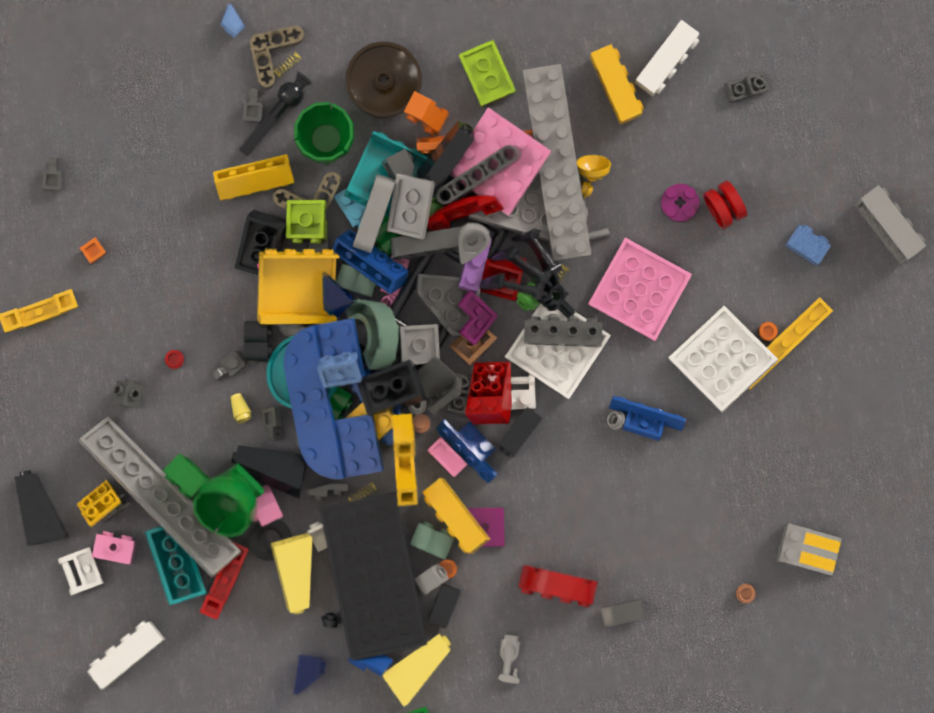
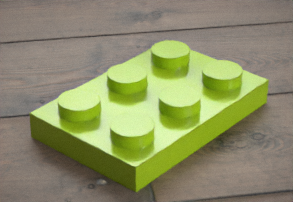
M494 40L458 54L481 107L516 93Z

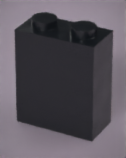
M526 407L500 441L498 446L501 448L499 451L507 457L510 455L514 457L543 418Z

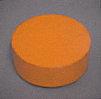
M765 322L758 329V335L763 341H772L778 334V329L772 322Z
M446 559L439 563L446 570L449 579L455 576L457 566L452 560Z

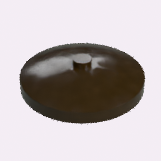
M375 42L363 47L353 56L346 71V87L351 100L361 111L370 116L390 118L404 113L414 91L419 94L421 91L422 74L416 58L406 48L393 42Z

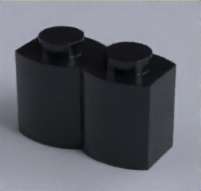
M258 321L244 322L245 361L269 360V356H272L273 353L272 345H269V337H272V326L260 324Z

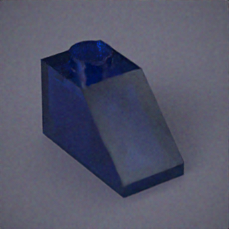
M324 271L322 273L323 309L332 316L334 314L338 318L353 302V297Z
M299 655L294 694L298 695L319 679L321 674H325L326 662H323V657Z

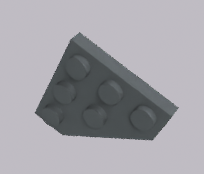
M417 274L416 294L450 335L462 336L459 331L470 317L457 306L468 292L458 288L460 277Z

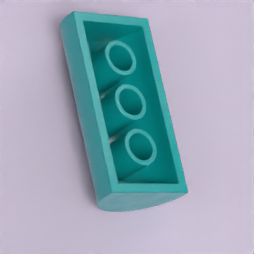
M162 526L145 531L168 605H175L206 594L196 561Z

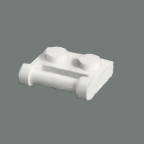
M529 374V376L511 377V385L529 384V390H511V410L526 409V407L536 409L535 376Z
M91 547L58 559L59 564H62L70 586V595L103 584L96 560L92 557ZM71 560H74L82 583L80 586H77L69 563Z

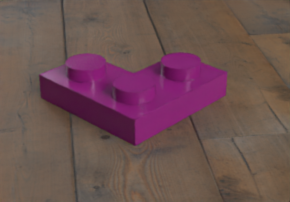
M468 291L457 305L470 317L459 333L472 345H476L498 315L473 291Z

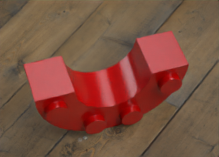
M523 565L518 588L522 589L521 593L532 595L534 591L541 593L543 598L552 599L553 596L560 597L561 602L571 604L572 600L578 601L579 606L589 608L590 604L594 603L598 582Z

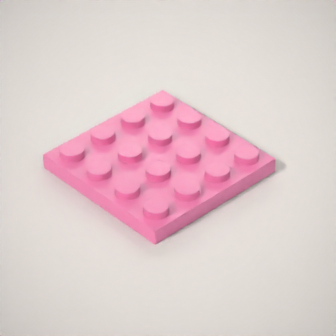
M487 108L473 130L474 141L450 175L453 178L458 177L504 146H517L521 150L520 160L473 190L478 195L495 196L504 208L501 211L510 216L552 151L492 109ZM509 149L507 156L509 159H513L515 153L513 149ZM496 159L491 162V167L494 170L498 168V161ZM477 170L475 173L477 180L482 178L480 170ZM464 180L460 181L463 185L466 186V182Z
M625 238L588 305L647 338L656 341L692 274Z

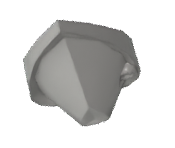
M467 223L461 229L458 239L461 265L478 256L489 245V231L484 226L476 223Z

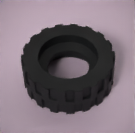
M278 519L264 526H261L260 522H258L250 531L249 546L258 558L266 561H275L272 549L265 548L261 543L263 533L268 530H274L279 534L280 540L292 537L291 531L285 523Z

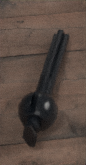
M297 71L294 83L287 82L280 87L278 91L279 101L239 149L246 156L250 155L288 107H296L302 102L304 95L302 89L312 84L305 75Z

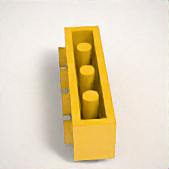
M612 44L591 52L590 59L620 125H623L641 117L644 108L640 99L636 100L634 95L636 93L635 87L632 82H628L626 77L628 72L624 65L621 66L619 62L621 57L617 48L614 49Z
M288 154L213 172L220 201L294 183Z
M439 478L422 492L425 495L424 501L429 507H434L437 511L435 513L436 517L441 522L446 523L448 526L447 531L453 538L456 536L460 542L458 545L464 553L473 554L491 540L445 479Z

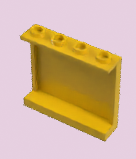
M265 249V252H259L257 321L260 324H324L337 321V316L334 314L336 258H339V255L332 249H322V252H315L314 249H303V252H296L295 249H284V252H277L276 249Z

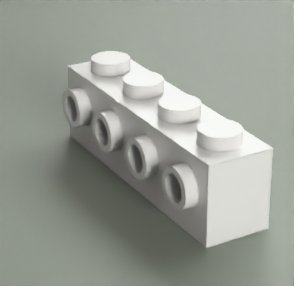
M681 20L637 77L635 84L652 97L655 93L660 94L666 86L663 84L667 78L671 79L676 73L675 67L677 64L680 63L682 65L688 57L687 51L690 48L693 50L700 41L697 39L700 33Z
M151 621L140 623L135 627L137 631L134 634L130 635L128 633L120 640L121 644L118 647L112 646L105 652L107 656L102 660L98 658L89 665L91 669L87 672L101 689L109 686L165 640Z

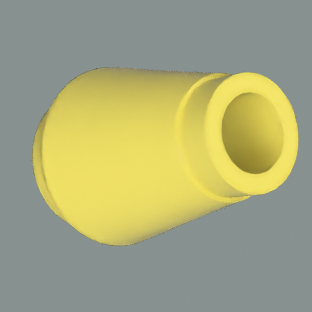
M241 393L232 395L230 398L234 420L237 423L250 420L252 412Z

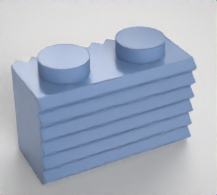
M798 225L785 246L817 267L831 247L828 244L829 240L822 235L816 236L813 234V230L807 225Z

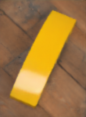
M72 289L20 309L16 308L1 313L0 321L4 332L7 333L32 326L78 308Z

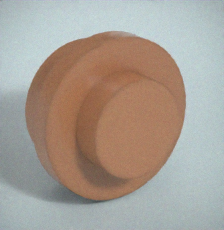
M417 414L412 419L413 430L417 433H424L430 428L431 423L428 416Z
M742 584L736 590V597L742 603H750L755 598V589L749 584Z

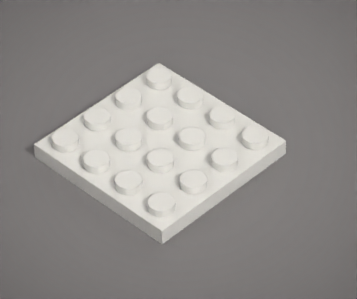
M542 304L538 306L532 315L540 317V320H548V317H558L560 321H567V318L558 309L549 311ZM576 312L570 317L579 318V322H587L586 318ZM523 329L505 358L569 400L611 335L602 330L601 347L524 344Z
M725 306L668 357L722 413L778 361V358Z

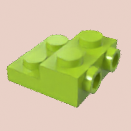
M287 200L286 238L292 240L293 244H303V240H310L312 244H322V240H327L326 201Z

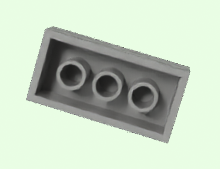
M878 185L857 201L854 206L901 265L926 247L924 244L925 239L920 233L914 231L912 222L908 218L903 217L898 204L892 203L887 190Z

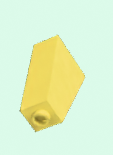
M308 532L270 543L286 607L293 614L302 613L305 611L304 609L309 608L312 537Z
M438 634L428 641L427 645L421 646L384 673V679L404 707L451 650L449 648L451 643L445 635L441 636Z

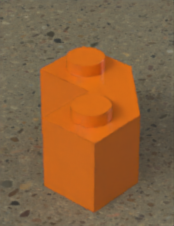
M414 91L404 110V115L412 123H421L422 128H424L423 131L434 136V134L439 135L449 117V112L444 108L435 106L436 102Z

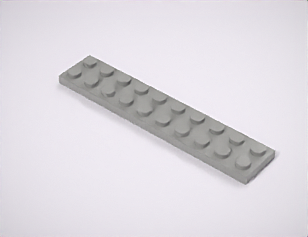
M561 64L523 70L533 138L552 151L540 169L539 176L553 261L591 255Z
M106 417L79 439V443L212 578L241 553L228 537L216 535L219 528L212 533L200 523L194 514L193 502L186 498L176 485L171 484L165 478L166 474L109 417Z

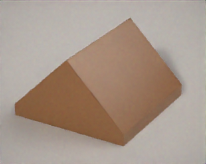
M487 329L476 345H472L463 336H459L449 347L471 367L497 341V337Z

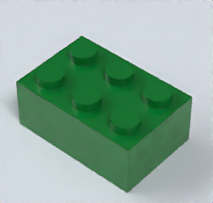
M180 453L163 470L166 473L165 478L171 484L180 486L179 491L186 498H191L192 500L200 487L209 479L197 465Z

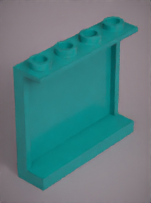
M374 131L344 196L367 206L377 174L389 177L382 161L406 149L414 159L413 163L415 166L412 177L417 178V170L428 157L423 155L421 151H417V149L406 147L401 141L391 140L387 138L386 134ZM394 188L384 214L387 217L390 216Z

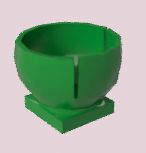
M330 102L314 103L301 111L294 124L295 145L302 156L315 163H324L328 166L330 163H334L348 154L355 141L354 123L346 110Z
M236 464L217 477L209 478L200 487L193 500L194 514L200 523L212 533L216 531L223 518H225L216 535L225 537L242 535L254 521L257 512L256 498L261 496L265 490L239 464Z

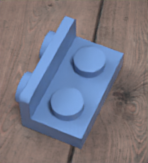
M345 352L341 355H327L320 358L317 370L323 388L361 382L362 376L357 364V352Z

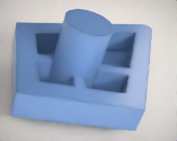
M228 4L220 25L227 34L234 38L245 28V25L232 5Z

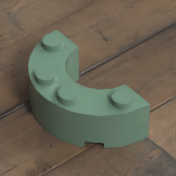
M353 300L344 307L348 319L354 318L355 323L365 324L368 340L363 356L368 369L383 370L390 367L396 359L399 326L396 323L392 310L380 301Z

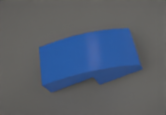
M382 654L353 661L349 658L348 662L362 671L368 668L382 677L392 665L393 660Z

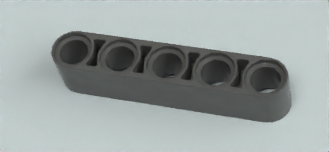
M507 145L442 186L436 193L438 202L450 204L464 197L518 162L521 158V150L513 145ZM509 149H513L515 153L513 159H509L507 156ZM494 159L498 161V168L496 170L491 167V162ZM477 170L482 172L480 180H477L475 177ZM462 180L466 182L465 190H461L459 187V183ZM446 190L450 192V199L448 201L443 196Z
M463 226L426 232L425 239L410 236L390 239L392 258L394 260L457 251L459 250V234Z

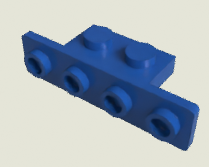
M613 396L609 405L610 409L627 414L623 430L660 441L664 426L682 431L687 420L678 414H670L658 408H651L642 403L626 400L623 397Z
M445 419L440 422L436 427L440 436L450 443L452 448L465 459L468 465L476 470L483 480L490 483L497 476V473L485 460L496 448L471 422L466 424L459 432Z

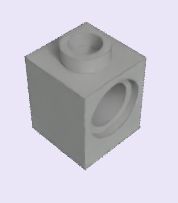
M437 563L414 580L423 594L426 595L449 578L446 570Z

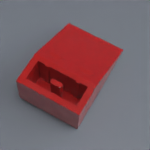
M474 363L465 415L473 424H509L512 408L511 363Z

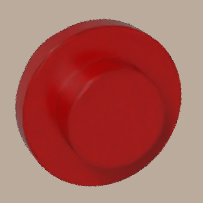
M171 350L165 355V363L171 369H178L184 363V356L178 350Z

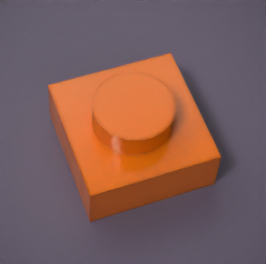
M96 237L80 247V250L90 264H93L107 254Z

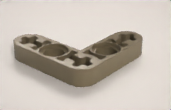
M290 26L256 34L251 38L250 47L261 87L270 89L276 83L269 51L300 44L304 40V32L299 26ZM293 31L301 33V35H298V39L288 37L289 42H286L284 33L287 32V36L293 35ZM274 35L282 36L283 40L280 44L272 42ZM265 37H268L271 46H268L267 42L262 43L260 48H258L257 45L254 44L257 42V39H260L261 42L267 41ZM260 57H266L268 59V64L266 66L262 67L258 65V59ZM267 70L268 77L272 78V80H269V84H266L264 81L262 82L265 76L263 72L259 73V71Z
M329 172L324 176L313 200H320L319 195L322 192H326L329 195V201L326 203V214L342 182L341 176L337 172ZM334 175L337 184L331 185L330 189L334 190L332 193L329 189H324L323 187L329 186L330 181L328 177L331 178ZM284 188L276 190L273 194L274 202L286 210L287 201L283 200L280 202L278 194L284 192L287 199H291L293 196V200H307Z

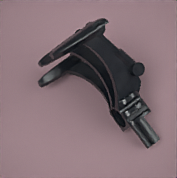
M534 228L514 236L511 240L513 242L526 241L538 258L542 271L517 256L519 247L510 246V248L496 252L491 257L492 261L507 260L514 263L534 281L535 286L504 281L505 274L498 273L483 279L480 282L481 289L500 290L503 287L513 289L537 299L549 311L558 309L566 318L574 315L575 309L565 301L568 292L564 291V287L559 282L558 272L562 270V265L559 262L555 263L549 253L545 252L536 239L540 236L541 230Z

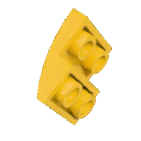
M105 480L78 502L77 506L89 526L92 527L122 502L110 482Z

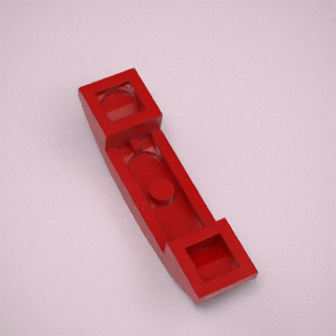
M471 196L452 202L436 211L428 218L427 227L430 231L451 228L450 222L479 211H483L487 216L504 210V208L495 196Z
M233 541L231 542L241 553L217 574L199 611L218 620L249 551V548Z

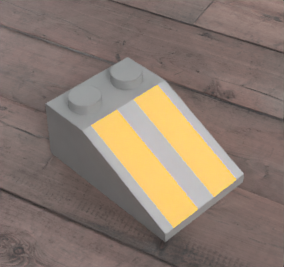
M787 523L784 526L776 561L833 576L842 538Z

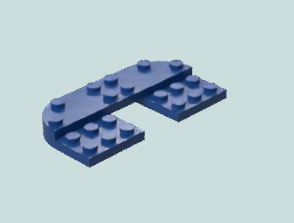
M354 318L319 324L301 330L291 339L284 355V372L301 454L312 470L321 476L331 479H344L346 477L384 471L374 416H367L366 414L334 420L328 387L323 388L317 370L319 360L324 356L357 352V364L361 376L365 375Z

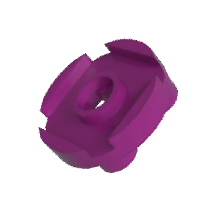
M674 184L668 187L661 198L663 213L674 222L688 221L699 208V197L696 190L686 184ZM678 198H682V201H685L682 208H678V205L675 204Z

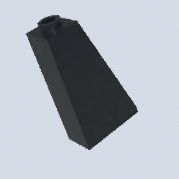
M458 120L437 148L434 149L417 170V178L435 182L432 198L436 196L437 191L445 183L475 139L473 128L467 123L463 124Z
M238 445L237 452H233L232 455L233 464H239L254 480L293 497L300 498L307 466L302 455Z
M31 470L20 472V476L14 478L27 545L31 546L69 538L39 476L36 473H31Z

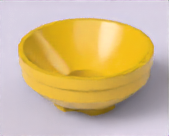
M586 155L577 160L578 172L588 181L601 180L610 172L611 162L603 156Z

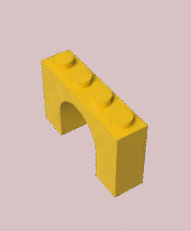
M412 414L392 415L398 506L417 505Z

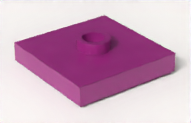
M467 508L491 539L482 547L505 546L504 508Z

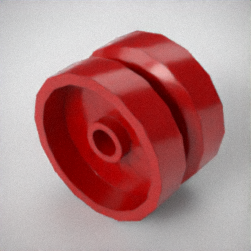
M728 180L717 186L718 192L710 189L703 193L706 206L714 220L723 230L733 224V218L740 221L748 216L740 195Z

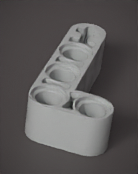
M377 174L353 247L371 253L396 180Z

